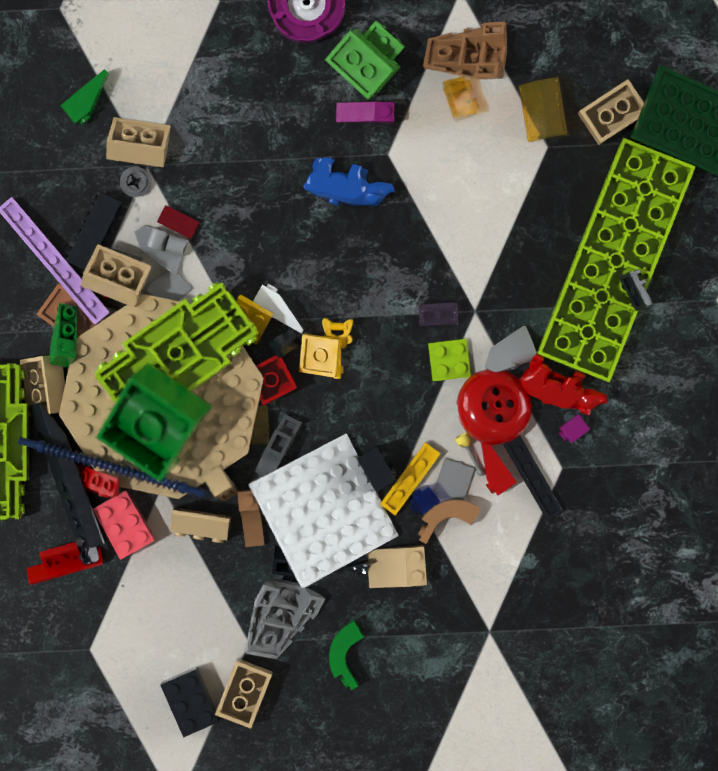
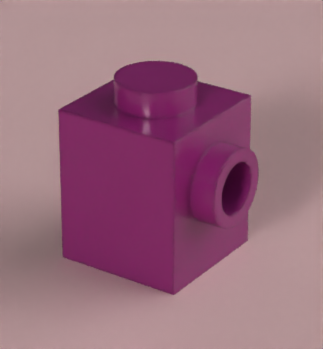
M576 414L559 427L561 430L559 435L565 442L573 443L590 429L581 416Z

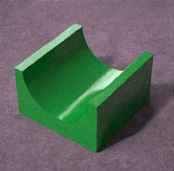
M147 363L130 377L95 438L161 482L177 466L180 461L178 458L180 452L213 406L150 363Z

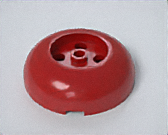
M489 369L481 370L470 376L463 383L457 396L458 418L462 427L472 438L484 444L499 445L513 441L523 433L531 418V397L524 391L519 378L508 371L493 372ZM493 388H495L497 393H499L497 396L493 395ZM507 401L512 402V408H509L507 406ZM482 402L486 403V410L482 409ZM496 415L502 416L501 422L496 421Z

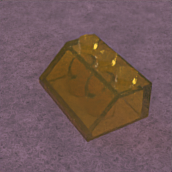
M559 78L543 79L519 85L528 143L566 137L567 128Z

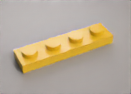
M425 442L380 505L396 515L441 453Z

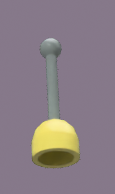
M465 432L455 438L456 443L459 447L466 448L477 469V475L483 476L484 470L480 468L469 447L471 444L470 435Z

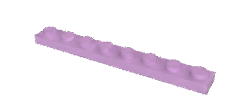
M11 197L0 206L1 215L89 319L97 325L110 314L108 309L91 290L81 286L82 279L19 204Z

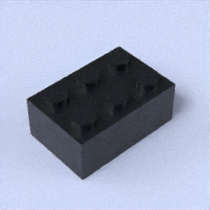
M197 667L167 679L160 684L183 738L219 722L220 717L215 715L216 708Z

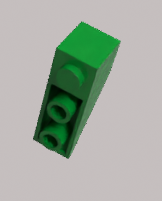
M58 304L50 345L49 364L69 367L76 359L78 306Z

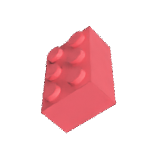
M129 490L120 493L115 498L113 497L93 509L120 560L156 540Z

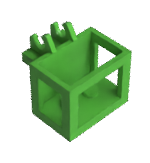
M375 21L365 33L359 28L350 30L325 59L367 99L376 96L401 68L394 59L405 48L399 38L395 39L386 30L387 27L382 26L378 21Z

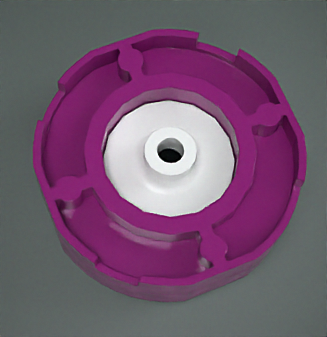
M268 0V10L277 30L283 36L297 43L312 44L332 35L338 29L345 14V0ZM305 2L310 3L308 6L304 5Z

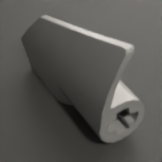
M146 225L136 230L135 235L140 250L176 275L185 252L187 240Z
M522 326L491 347L485 368L493 372H510L517 369L519 365L531 361L537 352L526 326Z

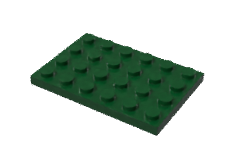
M659 66L630 138L718 177V91L669 68Z

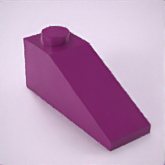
M394 102L337 103L336 122L394 124Z

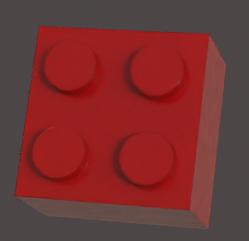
M276 355L256 365L264 378L260 395L262 405L298 388L282 357L279 359Z

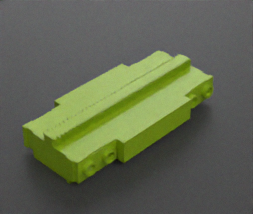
M217 282L212 284L206 294H199L194 297L192 304L187 299L182 300L122 343L126 351L120 350L112 356L114 358L109 363L105 361L97 367L98 371L95 372L96 379L102 384L114 403L118 400L130 377L147 363H150L192 392L232 364L228 356L234 357L242 351L240 348L243 345L247 344L249 346L257 340L256 336L259 335L258 329L250 322L233 296L226 291L225 285L222 282L220 284Z
M11 363L0 365V520H7L9 518L21 519L22 515L25 514V504L22 503V496L25 495V485L22 484V481L29 480V447L18 444L20 437L30 439V403H22V400H25V388H22V380H25V369H22V365Z

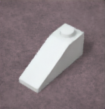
M269 284L266 287L262 285L253 302L274 313L273 318L302 333L304 331L282 297L276 293L278 289Z

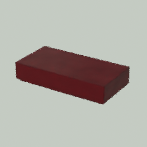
M166 205L157 220V223L189 239H192L200 223Z

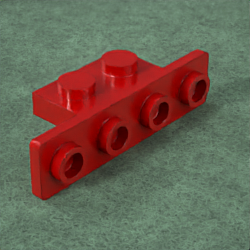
M76 463L87 491L97 493L99 496L106 498H115L119 495V478L99 471L96 473L94 469Z
M76 542L40 552V558L43 564L27 568L28 582L30 585L103 565L101 549L97 548L99 560L96 563L91 562L89 565L82 563L79 557L81 551Z

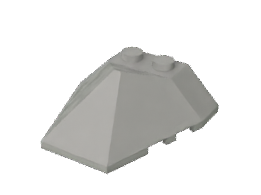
M270 577L263 584L255 599L245 653L277 659L293 642L291 639L298 631L301 633L305 629L304 625L310 618H315L325 598L307 587L301 588L299 583Z

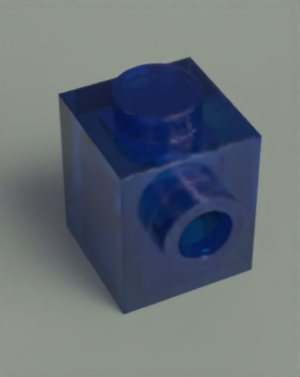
M429 485L423 490L420 487L411 494L413 497L410 499L412 501L410 506L416 514L420 512L423 515L440 503V500Z

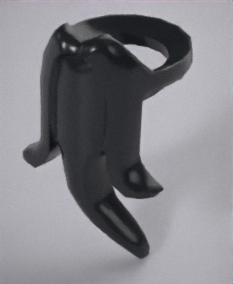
M365 554L350 562L347 570H351L356 575L360 573L365 574L370 566L367 555Z

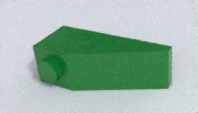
M105 69L60 105L76 125H83L90 119L89 115L92 114L109 76Z

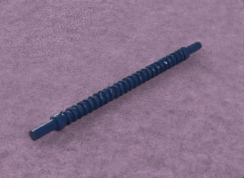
M20 437L18 444L37 449V452L51 453V456L55 454L57 458L62 456V459L66 457L68 461L72 459V462H75L76 460L78 464L83 462V465L88 464L89 467L93 465L94 468L99 467V470L104 468V471L109 470L110 473L114 471L115 474L120 473V476L124 474L126 478L131 476V479L135 477L137 481L141 479V482L145 480L147 484L152 482V485L157 484L158 487L162 485L163 488L168 487V490L173 488V491L178 490L182 494L186 492L203 498L206 494V490L189 486L187 482L181 481L179 483L178 480L173 481V478L168 480V477L159 482L146 472H141V469L137 471L135 467L131 469L130 466L127 468L124 464L120 466V463L115 464L114 461L110 463L109 460L104 461V458L99 460V457L94 458L93 455L89 457L88 454L83 455V452L78 454V451L72 452V449L68 451L66 447L64 449L61 446L57 448L55 444L51 446V443L46 444L42 440L37 442Z

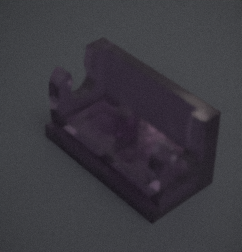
M457 303L418 305L419 326L458 324Z

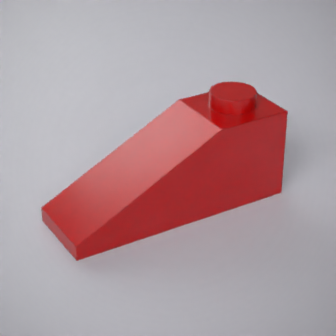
M481 443L485 476L488 481L486 486L492 494L500 495L517 482L492 446Z

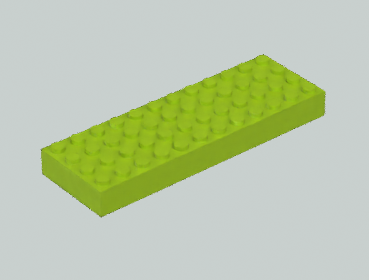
M623 138L621 140L537 354L605 382H610L638 312L635 311L619 276L639 269L641 272L637 276L640 281L645 279L646 282L642 286L647 290L696 166Z

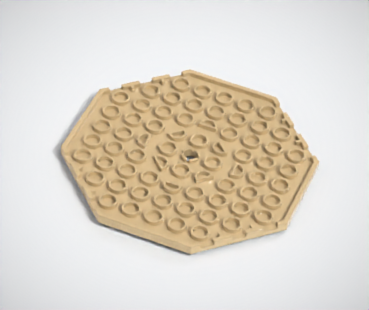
M143 294L139 297L135 308L129 305L124 306L76 338V359L69 365L59 416L84 454H88L89 457L91 455L94 458L99 457V460L104 458V461L109 460L110 463L114 461L115 464L120 463V466L124 464L127 468L128 466L131 469L135 467L137 471L140 469L95 438L115 405L105 388L96 379L95 372L98 371L97 367L103 362L109 363L112 361L114 354L120 350L126 351L122 343L180 303V301ZM243 346L240 348L242 350L234 357L228 356L232 364L192 391V393L213 407L186 442L178 456L180 459L179 463L166 476L168 480L173 478V481L178 480L179 483L181 481L187 482L189 486L197 488L206 482L203 477L207 475L206 472L216 466V468L221 467L224 470L248 454L264 378ZM99 467L94 468L96 473L99 471L119 478V487L180 499L187 494L186 492L185 494L179 493L178 490L173 491V488L168 490V487L163 488L162 485L159 487L157 484L152 485V482L147 484L145 480L144 482H141V479L137 481L135 477L131 479V476L126 478L124 474L120 476V473L115 474L114 471L110 473L109 470L104 471V468L99 470Z

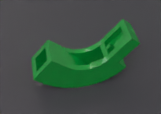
M354 619L345 624L336 633L329 652V663L334 678L342 674L343 677L340 678L346 688L350 687L351 690L358 687V683L346 664L345 656L348 649L354 643L364 638Z

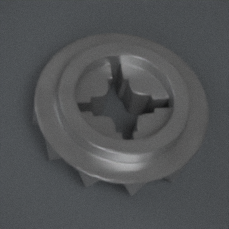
M136 166L126 169L120 178L121 189L131 197L143 196L149 190L151 184L147 171ZM132 174L136 179H142L139 182L140 189L135 185L128 186L133 181Z

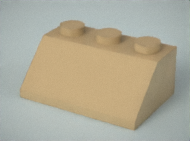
M114 117L107 139L106 159L164 167L171 125Z
M97 244L83 273L81 286L135 308L151 266Z
M50 355L20 360L22 369H25L23 387L25 388L26 403H30L31 406L40 402L49 414L58 413L66 383L63 367L49 364Z
M175 507L171 513L170 531L174 532L175 536L185 537L186 534L193 535L194 539L204 540L205 537L212 538L213 542L223 543L224 540H228L232 516Z

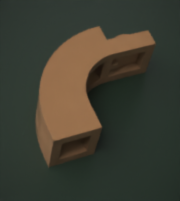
M449 499L435 504L422 517V520L428 524L426 526L422 525L418 533L420 536L419 541L427 544L437 524L446 518H459L472 525L481 508L461 499Z

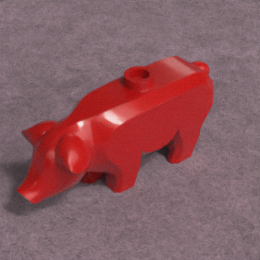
M535 354L532 357L530 367L524 371L519 379L521 386L527 394L540 399L545 404H552L563 409H577L582 414L588 416L591 410L598 405L608 404L606 394L593 389H584L582 386V380L585 378L584 373L576 371L572 377L567 378L558 372L551 371L552 369L548 365L542 363L544 357L539 354Z

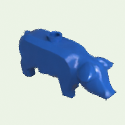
M327 157L315 159L313 162V172L309 175L303 186L312 195L329 200L328 203L337 206L343 203L352 206L375 207L380 205L389 193L395 192L393 185L390 183H367L366 175L369 170L363 169L359 165L352 164L348 175L341 172L332 173L331 168L334 159Z

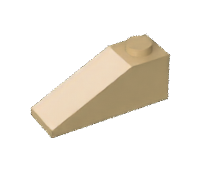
M215 466L206 472L207 475L203 478L216 498L225 502L237 495L239 489L221 467L216 468Z

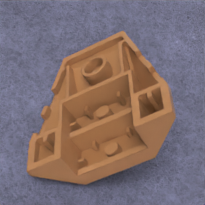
M506 22L481 24L480 28L473 30L465 28L462 33L452 35L451 32L428 39L423 64L424 69L482 80L503 79L507 56Z

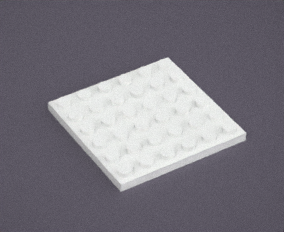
M347 433L249 484L301 588L307 587L399 536L385 508L380 505L381 500L360 466L357 460L358 455Z

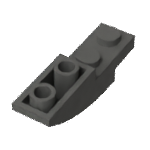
M284 414L257 465L250 483L281 467L284 457L302 422Z

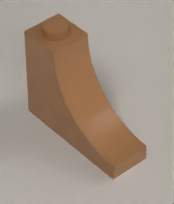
M251 489L239 490L237 494L245 547L265 545L261 508Z

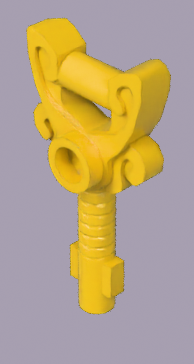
M323 318L322 325L326 333L324 336L341 339L338 377L334 378L341 379V374H343L341 348H345L347 344L353 341V337L349 335L352 330L353 319H349L344 323H332L329 319ZM332 330H343L344 333L336 335L332 333Z

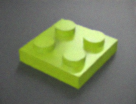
M466 339L428 343L433 381L471 376Z

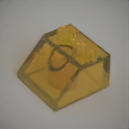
M464 76L443 81L442 88L454 121L457 122L476 115L479 105L476 98L472 99L470 91H473L470 81L466 80Z

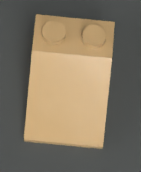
M424 545L380 548L367 553V559L370 563L368 568L369 588L427 585Z

